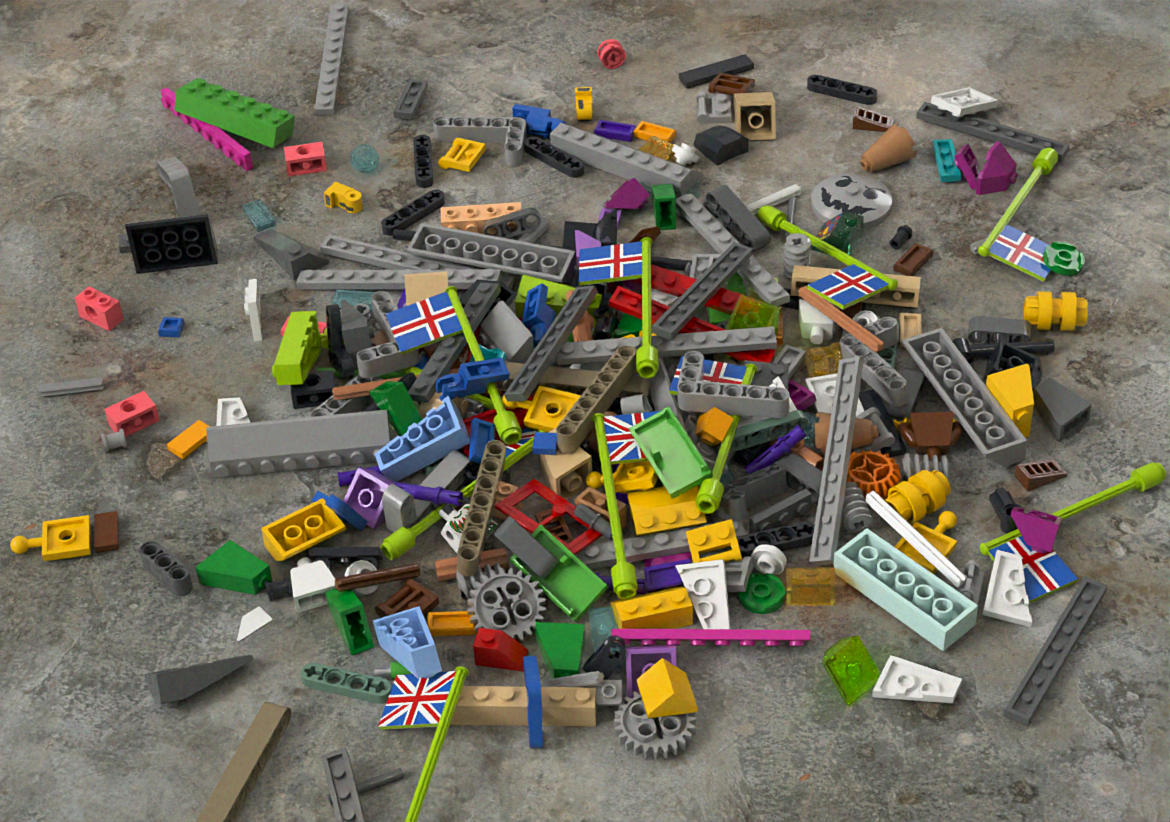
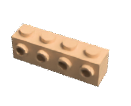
M521 202L441 207V226L484 234L483 225L487 220L522 210ZM510 221L506 226L508 228H515L517 223ZM490 227L487 230L489 234H495L498 231L495 227Z

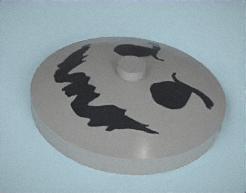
M841 174L827 178L815 187L811 196V207L815 216L823 223L827 224L828 221H831L829 226L834 224L835 228L862 230L880 224L889 216L892 208V196L889 189L883 183L872 177L860 174ZM837 216H841L838 220H834Z

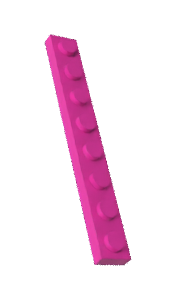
M167 87L161 90V102L165 108L172 111L185 124L191 126L196 133L201 134L206 141L211 142L216 149L221 150L226 157H230L238 166H241L246 171L253 168L251 153L220 128L174 111L176 94Z
M611 629V636L621 637L625 641L626 646L631 645V641H641L643 646H654L656 641H666V645L680 646L681 641L690 642L691 646H705V642H715V646H730V642H740V646H755V642H765V646H780L779 642H789V646L801 647L804 646V642L810 641V630Z

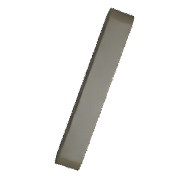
M628 345L621 346L615 351L556 428L557 447L560 452L572 453L579 448L595 426L592 416L596 413L604 414L637 370L636 349Z
M505 362L510 375L508 380L496 382L500 390L507 391L524 366L523 363ZM549 366L532 392L536 393L538 387L543 386L573 394H583L600 371ZM633 375L617 398L645 394L648 400L649 379L643 378L640 375Z
M498 440L490 441L485 446L459 543L457 571L463 576L476 574L482 557L505 467L506 446Z
M270 702L263 703L196 822H235L290 722L291 708Z

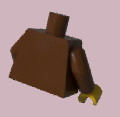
M953 412L910 413L908 424L906 417L903 418V422H897L894 419V425L898 433H900L909 447L914 448L915 453L918 455H928L929 461H931L933 455H937L940 462V455L948 454L949 448L954 447L963 434V426L959 421L953 419Z

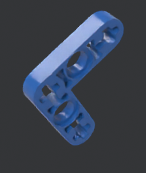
M320 491L316 492L311 501L316 502L323 498L326 501L325 505L339 519L362 532L368 523L366 519L338 497L332 494L328 497Z
M523 656L528 707L530 749L543 748L542 698L536 656Z

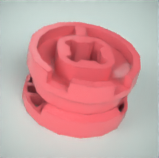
M609 39L602 42L598 47L597 54L604 67L614 69L625 62L626 52L619 41Z

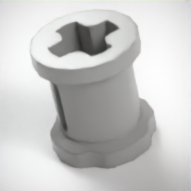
M123 428L119 429V432L107 435L101 433L105 453L109 452L110 449L122 446L127 448Z

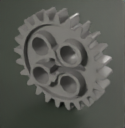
M500 568L499 575H496L491 570L489 579L482 575V584L475 582L474 587L476 590H470L472 598L467 600V605L471 606L467 609V614L473 615L470 618V624L477 623L475 632H478V628L502 630L513 639L517 638L520 643H523V635L531 638V629L536 631V622H543L544 617L541 615L546 612V608L542 607L546 603V598H539L543 595V589L536 590L538 582L530 583V574L523 578L522 570L517 575H514L512 568L509 569L508 574H505L504 570ZM497 588H500L502 590L506 605L508 607L511 606L510 614L513 617V620L516 622V625L512 624L508 610L505 606H503V599L500 593L497 591ZM510 588H516L519 591V593L516 595H510L507 592V590ZM487 597H494L497 601L494 604H488L484 600ZM519 609H525L529 614L520 616L516 612ZM503 618L506 620V623L504 625H497L494 620Z
M635 691L633 692V699L626 696L625 704L622 703L618 706L619 711H615L614 729L615 737H619V744H625L626 751L634 748V756L639 755L641 752L644 753V759H647L649 754H653L655 760L658 759L659 754H662L667 759L668 752L670 751L674 755H678L677 748L685 750L686 743H692V735L696 734L695 712L655 717L654 719L648 718L641 695ZM656 726L659 727V735L661 736V739H659L657 736Z

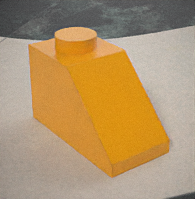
M713 407L699 416L695 435L700 437L703 443L709 446H716L723 441L734 418Z

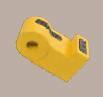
M592 87L575 88L577 121L584 119L592 120Z
M334 182L324 192L326 207L333 208L338 206L352 214L358 213L363 209L361 193L351 187Z

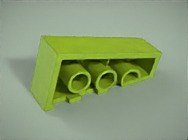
M523 275L515 299L517 318H523L527 292L541 283L548 287L545 304L556 312L555 318L567 302L566 293L576 288ZM597 294L587 308L588 314L594 318L593 327H595L597 321L594 311L601 306L602 302L601 294Z
M316 311L291 312L275 363L272 366V375L276 378L277 385L303 384L319 357L322 346Z

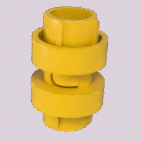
M1037 291L1036 296H1027L1024 300V320L1030 322L1031 325H1035L1036 330H1050L1051 324H1059L1060 331H1074L1075 326H1085L1087 323V299L1076 297L1075 292H1061L1060 298H1052L1051 292Z
M921 470L909 477L908 481H902L890 488L888 498L885 501L912 525L923 519L926 513L931 514L942 508L946 503V496L951 493V487L943 473L937 470L932 472Z

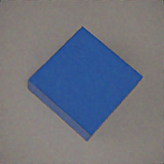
M163 317L158 329L159 336L180 338L185 325L184 318Z
M535 432L532 448L533 454L556 455V433Z

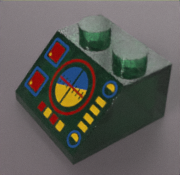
M844 211L826 221L816 237L851 256L863 236L864 216ZM811 245V250L817 251V252H821V253H825V252L821 251L820 249H818V248L814 247L813 245Z

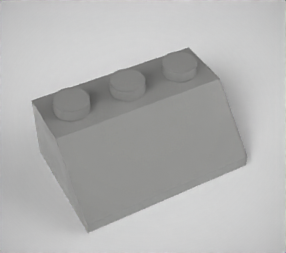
M504 301L498 302L480 324L479 343L489 350L498 348L505 352V362L525 364L533 352V335Z

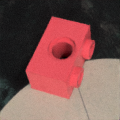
M322 142L284 147L288 176L327 171Z
M90 286L75 297L79 317L108 331L124 320L119 300Z
M145 391L104 409L111 429L114 432H119V429L123 428L125 437L160 421L156 405Z

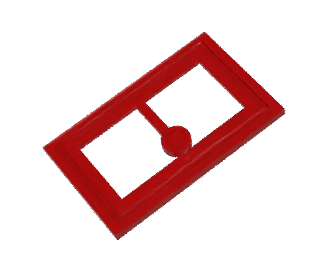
M536 479L531 480L494 506V508L507 517L511 516L530 533H533L540 524L545 526L556 517L568 514L586 526L588 530L568 544L553 533L551 534L574 555H577L603 536L595 529L591 530L589 528L590 525L574 515L576 506ZM535 492L553 504V514L540 523L535 522L514 507Z

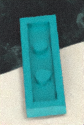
M933 140L932 148L940 181H961V172L954 162L956 152L953 140Z

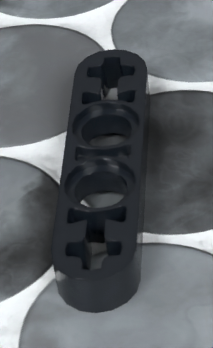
M816 74L807 78V89L809 91L865 105H872L877 102V90L872 87Z
M418 135L413 140L416 185L420 188H428L434 182L431 139L427 135Z
M529 137L525 140V152L569 177L578 178L584 174V163L581 160L538 137Z
M437 189L431 190L384 218L381 222L383 233L387 236H393L394 229L405 230L441 208L445 204L444 192Z
M801 522L739 536L737 540L742 559L751 556L754 549L762 545L759 541H767L780 551L811 545L815 525L810 522ZM788 536L791 538V540H782L780 537Z

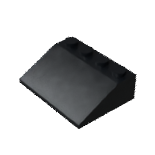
M208 214L125 224L137 274L218 264V249Z

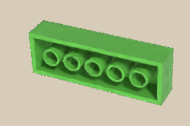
M200 78L191 81L176 91L174 111L271 148H275L292 137L295 115L289 114L286 110L276 109L270 104L260 103L252 97L239 95L236 91L223 89L220 85L210 84Z

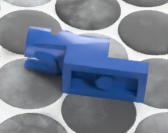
M515 104L512 108L513 117L523 118L526 121V132L530 135L542 136L548 139L550 138V133L560 123L566 124L561 119L552 118L551 110L519 104Z
M543 283L527 292L522 323L533 335V348H536L556 316V312L545 304L548 287Z
M502 357L460 364L458 373L444 375L436 380L437 393H442L440 395L441 401L447 396L453 400L456 396L459 399L469 395L485 393L487 383L508 380L510 373Z

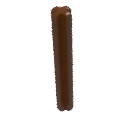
M413 563L339 577L335 579L334 587L339 592L415 578L420 575V566Z

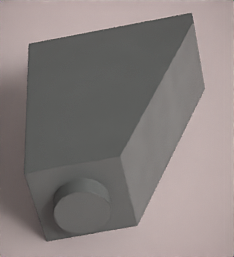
M1049 377L1044 382L1038 383L1034 388V407L1058 442L1089 421L1091 404Z

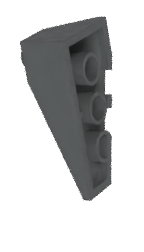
M268 229L253 236L254 240L293 280L298 279L301 270H317L329 264V260L318 250L273 229Z
M341 300L342 335L346 352L351 356L355 370L358 366L356 355L359 351L372 346L371 338H375L373 325H368L367 318L346 300Z
M253 655L216 660L213 663L194 664L187 668H173L145 674V679L155 704H163L164 708L179 705L178 700L190 697L253 660Z

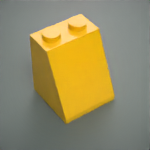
M1024 364L988 375L986 387L1025 438L1029 437L1034 407L1030 366Z

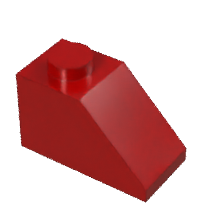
M478 628L473 645L476 666L524 671L523 656H528L527 648L502 630Z

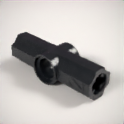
M611 292L604 294L601 306L594 311L597 321L592 335L593 340L611 339L613 331L618 328L620 323L617 318L619 310L609 306V300L613 295Z

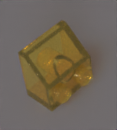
M785 566L786 605H835V568L833 566Z

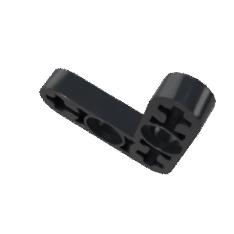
M327 305L326 324L330 364L342 378L354 376L353 360L343 349L339 305Z

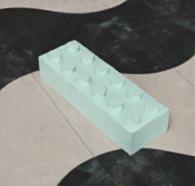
M865 529L834 553L833 573L940 650L945 651L976 625L977 604L869 529Z

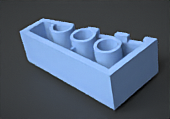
M449 396L442 400L443 404L434 410L432 408L426 413L427 417L417 425L415 422L410 425L407 433L402 437H395L375 453L380 471L385 477L396 483L447 456L452 450H458L470 444V437L460 411Z
M420 606L372 620L380 647L418 679L422 677L430 678L442 671L435 643Z

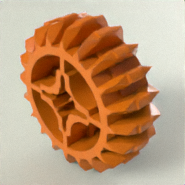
M861 449L860 453L853 451L850 456L846 482H855L858 488L862 490L865 499L867 494L875 491L885 500L888 497L889 489L901 481L899 464H896L895 458H890L888 453L882 455L880 450L873 452L870 449L868 452H865Z

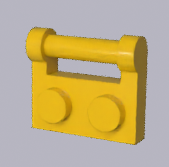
M456 138L447 154L440 158L438 165L442 169L450 167L470 172L486 151L485 143Z
M732 519L686 531L693 563L724 560V562L734 559L735 561L742 560ZM729 546L732 547L730 551L700 558L699 555Z

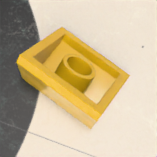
M664 658L660 659L637 679V685L648 718L698 712L687 674Z

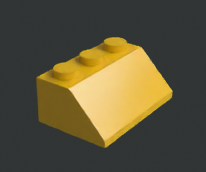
M665 486L628 492L627 498L635 537L706 524L705 513L697 508L698 486L674 499L671 498Z
M323 498L261 528L265 548L275 561L285 560L346 530V526L338 516L325 505L326 501Z
M684 587L665 589L610 602L618 629H676L693 625V605L687 589Z

